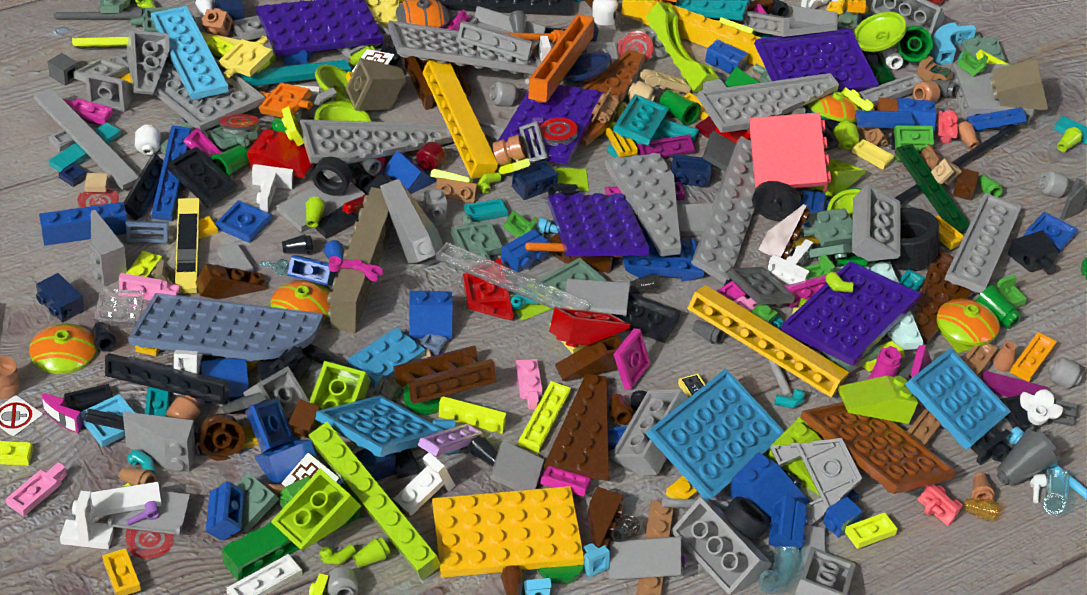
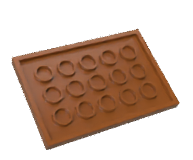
M843 402L802 411L800 418L810 428L822 435L823 439L842 438L855 465L865 470L871 478L881 483L890 493L897 494L950 480L955 476L956 470L893 421L848 413Z

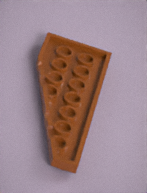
M629 49L614 61L599 78L590 81L582 88L602 91L605 94L609 88H612L610 94L619 98V104L607 123H601L596 118L593 123L591 122L580 142L581 145L587 147L606 131V128L610 127L645 61L644 54Z

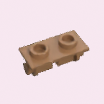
M609 88L606 94L602 93L598 101L599 104L595 105L592 111L594 115L592 123L595 118L601 123H607L610 120L611 115L619 104V98L610 94L612 88Z
M858 124L856 125L866 141L876 146H886L888 144V137L879 128L858 127Z
M927 144L926 148L921 152L920 156L931 171L942 161L939 153L933 150L930 144Z
M437 177L436 190H444L446 199L474 203L477 184Z

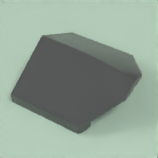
M1076 178L1062 211L1061 220H1066L1080 213L1086 193L1085 181Z

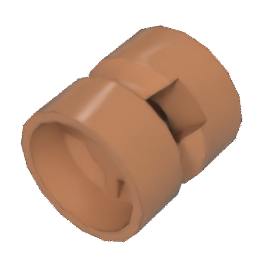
M520 134L509 137L508 141L503 139L493 143L495 158L500 166L512 163V159L519 161L527 158Z
M0 356V399H9L20 390L17 365L14 359Z

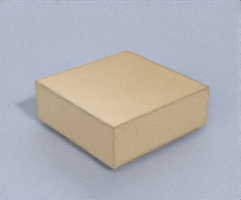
M87 173L85 192H106L108 174Z

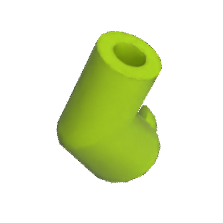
M348 544L339 552H332V548L324 547L319 552L320 560L325 564L341 565L355 555L356 550L351 544Z

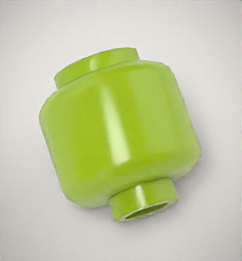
M843 121L834 128V136L839 142V148L851 150L859 143L858 128L850 121Z

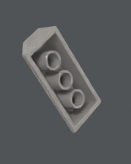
M873 0L870 11L876 14L882 12L898 13L903 16L908 27L921 26L930 33L932 38L944 21L942 7L927 0Z
M867 184L853 198L852 253L867 261L900 257V201Z
M682 389L649 390L612 452L610 459L639 475H658L667 457L645 433L688 399Z
M703 497L697 499L670 531L675 537L681 536L682 545L728 595H734L757 582L772 565L761 551L730 523L726 515L713 501Z

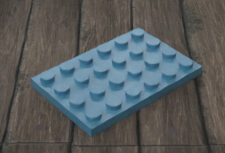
M725 368L645 434L705 499L711 500L732 482V478L758 452L763 455L785 431Z

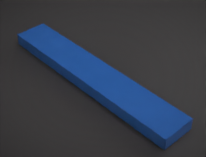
M174 125L171 127L151 214L153 219L172 221L180 181L166 167L168 162L188 151V146L183 140L191 134L192 128Z

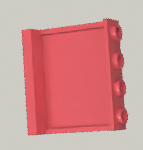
M820 112L749 118L755 188L763 182L779 181L793 188L823 186L824 191H827V183H831L830 171L826 172V166H829L828 154H824V149L827 148V139L822 136V131H825V121L821 120Z

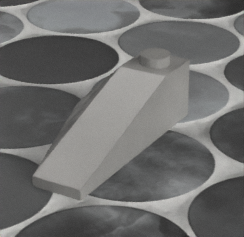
M130 30L127 41V59L134 93L153 95L170 49L169 34Z
M396 179L381 185L383 197L407 262H420L444 250L438 230L402 182Z

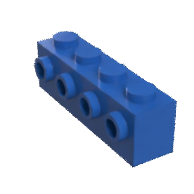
M124 202L39 213L44 246L91 239L92 210L97 211L115 235L126 234L127 215Z

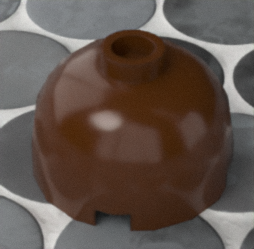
M225 413L207 417L198 429L197 438L201 450L208 458L216 461L230 459L228 456L233 455L235 452L238 454L245 443V433L241 424L233 416Z

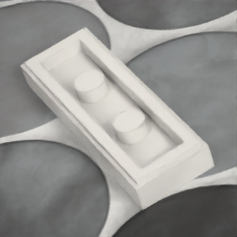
M158 482L91 492L94 517L145 509V503L149 501H156L158 507L162 506Z
M287 554L227 587V594L267 595L301 576L302 569Z

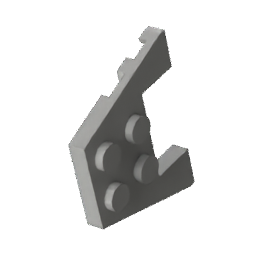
M842 438L770 447L780 467L801 458L821 497L806 504L807 525L813 526L825 515L828 507L843 499L862 481V477Z

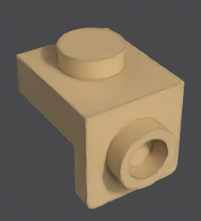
M945 158L931 171L939 184L944 182L947 185L962 172L958 166Z

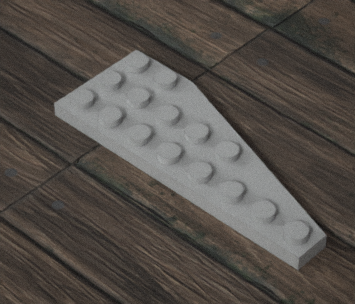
M828 73L699 91L697 98L719 131L724 133L750 129L749 118L787 114L837 91L839 84L832 74Z
M301 119L299 122L300 132L309 161L316 164L324 157H336L346 164L370 158L394 155L396 151L403 153L421 149L427 142H435L440 145L453 142L446 124Z
M660 153L606 159L605 167L624 195V198L630 203L634 214L660 256L680 254L681 242L674 174Z

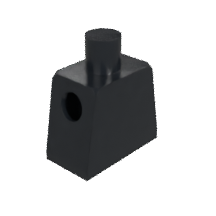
M1043 230L1012 240L1008 255L1026 270L1035 272L1043 269L1047 274H1052L1056 270L1057 266L1054 264L1057 256V249Z

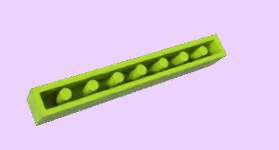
M325 422L308 436L317 451L358 499L362 507L423 581L440 568L441 564L437 555L330 424Z

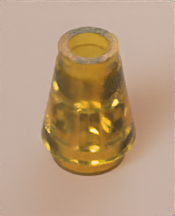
M966 498L963 511L988 522L990 520L995 521L999 503L994 502L992 499Z

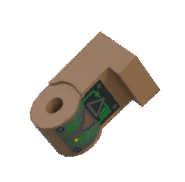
M927 56L920 62L916 75L924 81L931 79L952 80L954 77L951 69L933 63L934 58Z

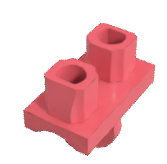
M952 110L938 111L939 142L950 143L952 138H957L958 115Z
M931 484L925 486L923 493L918 498V501L926 507L924 512L928 516L934 514L947 526L953 523L962 508V504L957 499L951 500L946 495V490L940 485L935 486Z

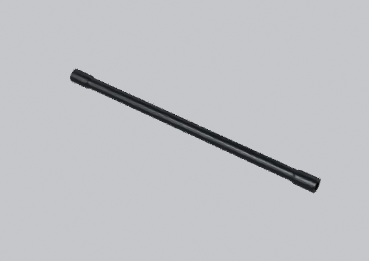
M1011 124L1000 130L999 133L951 163L959 168L1000 142L1015 135L1018 132L1017 127ZM915 184L896 196L895 199L899 200L900 205L921 193L922 190Z

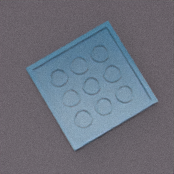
M951 348L905 384L910 392L923 403L926 409L937 418L941 425L966 450L1011 412Z
M381 395L319 410L316 412L315 418L322 424L328 422L336 432L340 433V436L349 438L357 446L368 449L373 455L378 457H385L391 453L416 448L420 438L445 431Z

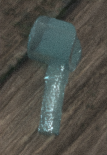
M280 259L277 261V264L260 261L259 265L274 269L278 275H284L289 267V262L286 259Z

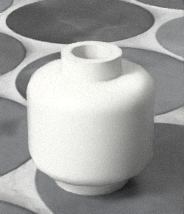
M143 125L136 130L135 148L137 151L144 155H152L160 150L161 133L152 125Z

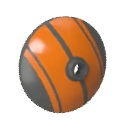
M405 0L396 9V19L398 22L444 28L449 23L450 13L437 0Z

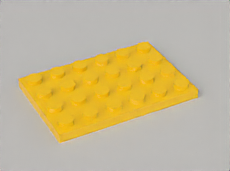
M571 486L432 498L438 559L441 564V578L503 572V568L511 565L519 566L522 570L584 565V555Z

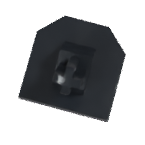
M293 346L290 350H285L279 358L260 360L257 363V370L260 379L263 381L288 366L299 383L312 365V360L303 357L304 353L301 351L303 349L301 346Z

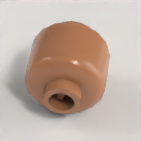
M932 80L917 83L913 89L914 99L936 102L940 97L939 85Z
M188 395L177 397L167 410V417L193 420L195 423L201 414L200 404Z

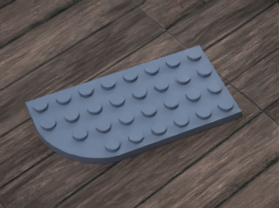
M155 293L131 332L129 345H136L142 348H159L160 350L198 351L199 354L205 356L215 355L229 359H246L247 361L279 358L285 350H290L293 346H301L304 349L311 344L317 337L323 323V313Z

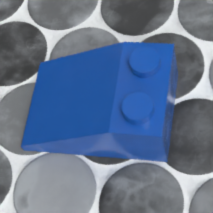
M759 452L732 478L729 496L732 498L740 496L751 501L767 516L770 523L773 503L782 496L791 497L795 501H800L804 504L810 503L780 466Z

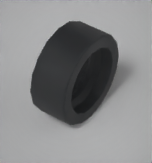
M332 156L324 157L319 160L313 170L312 180L314 185L323 193L332 196L341 195L352 181V171L341 159ZM322 170L333 171L341 178L342 182L331 181L324 175Z
M735 497L725 509L724 513L730 523L750 538L759 539L770 526L767 516L755 504L743 497Z

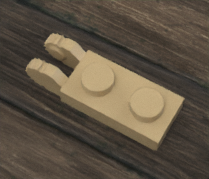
M643 69L640 72L642 80H645V83L652 87L656 85L662 89L667 87L677 93H689L691 90V86L682 78L648 69Z

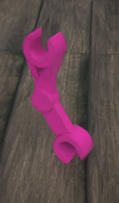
M337 256L329 257V271L337 272L341 268H353L354 270L362 271L371 281L377 282L378 275L382 277L383 269L380 266L365 264L360 259L341 260Z

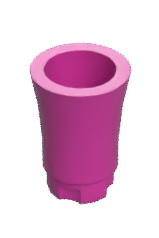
M889 346L881 349L868 379L886 375L898 376L901 353L898 352L897 348Z

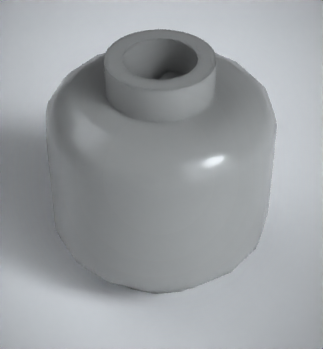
M497 81L491 86L489 96L495 105L510 107L517 101L519 92L513 83Z
M1049 171L1043 174L1039 180V187L1045 195L1059 198L1069 190L1068 178L1064 174Z
M1065 357L1058 360L1055 359L1048 369L1050 380L1066 389L1077 385L1082 378L1080 366Z
M338 567L328 573L329 578L326 585L328 595L358 594V581L352 569Z

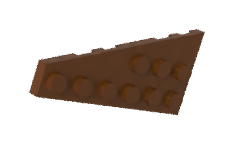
M585 374L545 461V471L548 466L591 479L610 481L608 389L606 376Z

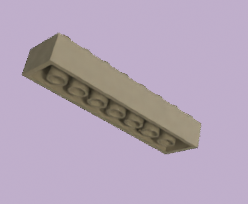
M371 187L369 195L364 197V208H360L359 222L355 221L354 235L349 237V249H345L343 260L360 259L365 264L379 266L393 227V221L381 189ZM341 268L338 271L339 276L334 278L333 292L330 291L328 294L327 304H330L327 319L330 320V329L356 333L373 281L360 270Z

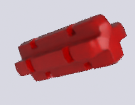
M365 195L344 203L342 211L351 214L359 211L360 208H364Z

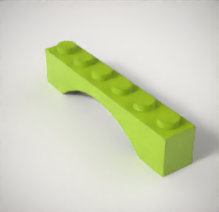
M658 1L646 15L649 26L657 34L658 40L663 43L665 51L670 54L673 63L681 71L682 77L691 86V90L695 93L702 91L704 82L716 80L719 77L710 65L698 63L687 54L680 40L677 14L670 4Z

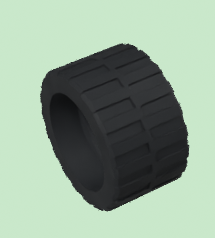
M914 207L901 208L900 257L882 261L890 262L892 267L905 270L920 269L921 267L928 266V264L934 262L939 253V223L937 218L932 213Z

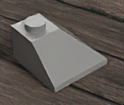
M86 71L85 80L88 101L111 107L116 111L125 112L133 100L132 83L123 79Z
M288 366L243 392L244 396L258 392L263 393L265 400L261 402L279 398L287 419L292 416L299 399L309 402Z

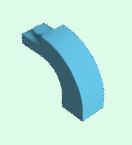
M955 22L941 26L934 35L933 47L930 51L931 57L934 58L933 62L937 65L952 64L956 52L954 45H960L962 39L974 38L975 26H957Z

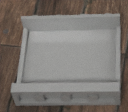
M477 6L475 17L470 22L462 21L460 23L457 37L459 41L528 61L540 44L538 40H526L506 34L514 33L509 21L510 15ZM526 21L525 33H545L546 26Z
M793 6V17L746 11L743 19V25L754 29L755 32L782 37L835 31L838 24L837 12L801 6Z
M953 63L952 72L954 77L952 81L957 84L955 94L965 121H967L968 116H974L975 114L1015 108L1000 106L999 99L995 100L993 89L995 88H992L990 78L994 77L993 69L1009 66L1010 64H987L982 73L978 72L973 77L968 72L962 70L957 63ZM1023 108L1026 114V123L1030 124L1031 118L1035 114V109Z

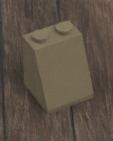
M360 58L346 87V91L354 110L391 109L398 99L401 87L405 85L406 77L399 67Z
M1036 59L992 70L994 77L990 78L992 88H995L993 89L995 100L999 99L1000 106L1037 110L1048 109Z

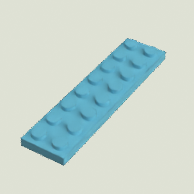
M183 6L151 13V20L157 32L169 34L170 49L168 54L190 99H202L229 92L228 84L188 7Z

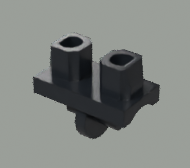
M992 427L984 436L988 443L980 438L971 446V449L978 455L976 462L983 465L991 458L994 461L1002 462L1011 451L1010 446L1006 443V439L1011 436V432L1006 429L1000 433Z

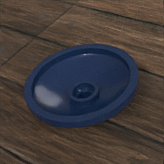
M605 52L581 55L563 80L570 83L588 84L590 81L599 78L610 67L612 58L610 54Z

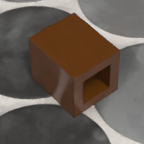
M960 167L962 172L957 177L952 196L971 201L979 172Z
M299 399L289 421L293 433L306 438V435L315 431L320 424L315 419L316 412L322 410L321 407Z

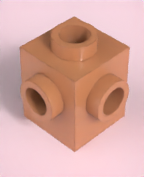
M217 8L214 10L206 9L205 15L201 20L202 27L206 33L227 37L233 22L227 12Z

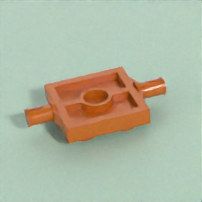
M280 83L269 93L260 91L265 96L264 102L258 107L262 114L284 118L282 109L288 106L294 115L300 108L311 109L313 106L312 101H307L312 95L310 88Z

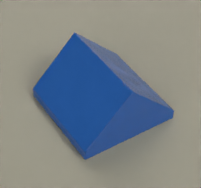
M396 151L381 173L382 175L388 174L392 181L399 179L410 194L436 182V179L431 177V174L423 169L413 158L399 151Z
M279 398L254 404L245 410L262 453L295 440Z

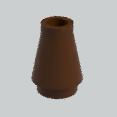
M614 394L610 398L612 420L619 425H625L631 421L633 410L621 394Z
M515 565L503 568L501 580L506 595H522L525 575L522 572V568Z

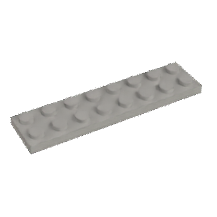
M985 193L944 280L954 285L968 288L973 292L982 293L987 288L1022 206Z

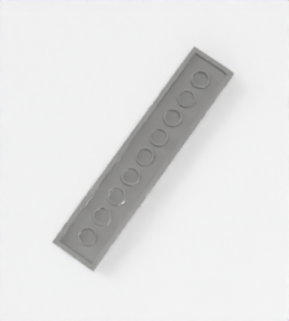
M743 136L737 140L730 163L691 261L693 265L724 284L726 279H730L727 276L728 270L734 268L755 209L752 204L755 182L751 141Z

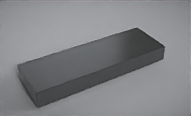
M261 392L243 396L222 405V410L225 414L242 410L264 401L265 398Z

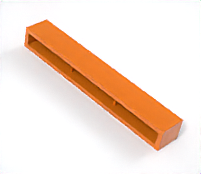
M576 15L529 78L528 99L535 100L536 102H547L593 38L595 17Z

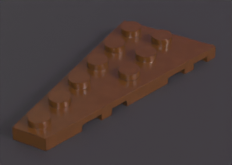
M940 249L938 257L929 265L921 291V300L918 302L914 314L915 323L923 343L926 345L940 331L936 320L939 308L951 300L969 299L975 293L968 288L954 285L944 280L954 257Z

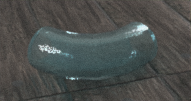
M1047 469L1043 508L1049 515H1060L1067 507L1070 470Z
M775 547L773 568L764 571L759 577V587L764 593L776 594L788 588L794 579L798 567L799 547Z

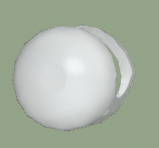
M594 0L592 5V17H595L594 22L604 26L618 23L617 0Z

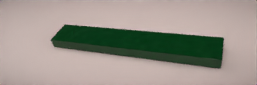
M913 144L896 147L895 154L940 217L958 232L965 234L970 225L944 187L936 181L931 173V169Z

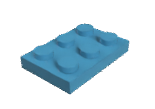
M396 327L347 360L350 366L366 372L371 379L370 383L378 388L394 377L393 366L419 360L426 356V350Z

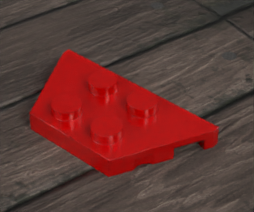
M501 258L496 259L493 265L488 267L482 265L476 270L463 274L462 281L469 310L506 320H513V311Z

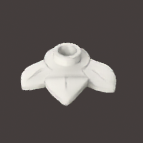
M1039 390L1035 396L1027 392L1021 394L1020 404L1027 411L1028 419L1034 425H1042L1048 419H1056L1063 412L1062 406L1054 404V396L1049 390Z

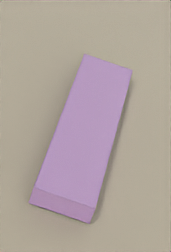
M467 423L420 438L418 446L434 456H439L469 446L476 436L481 435L484 437L485 434Z

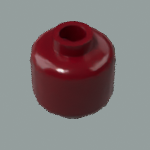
M427 142L417 152L416 159L423 169L432 171L437 169L444 161L445 152L439 143Z

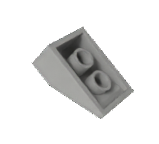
M92 210V252H90L94 265L92 273L96 280L99 279L106 286L119 281L121 273H127L125 248L97 211Z
M131 412L123 413L127 447L132 450L140 449L149 455L153 462L166 469L190 471L196 451L193 420Z
M811 547L795 595H847L856 564Z

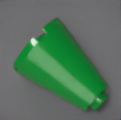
M910 26L907 27L905 35L896 44L897 51L905 60L919 62L925 59L932 50L933 39L925 28Z

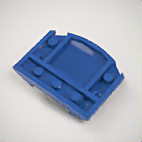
M641 228L649 246V255L622 256L625 270L642 279L644 275L680 277L682 282L704 276V271L691 263L697 248L696 242L692 238H690L689 242L680 238V254L660 256L644 228Z

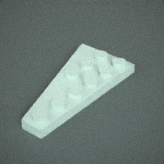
M890 262L871 263L864 266L873 272L898 282ZM844 266L835 267L834 272H839ZM911 311L888 331V336L904 350L917 349L919 345H923L922 337Z

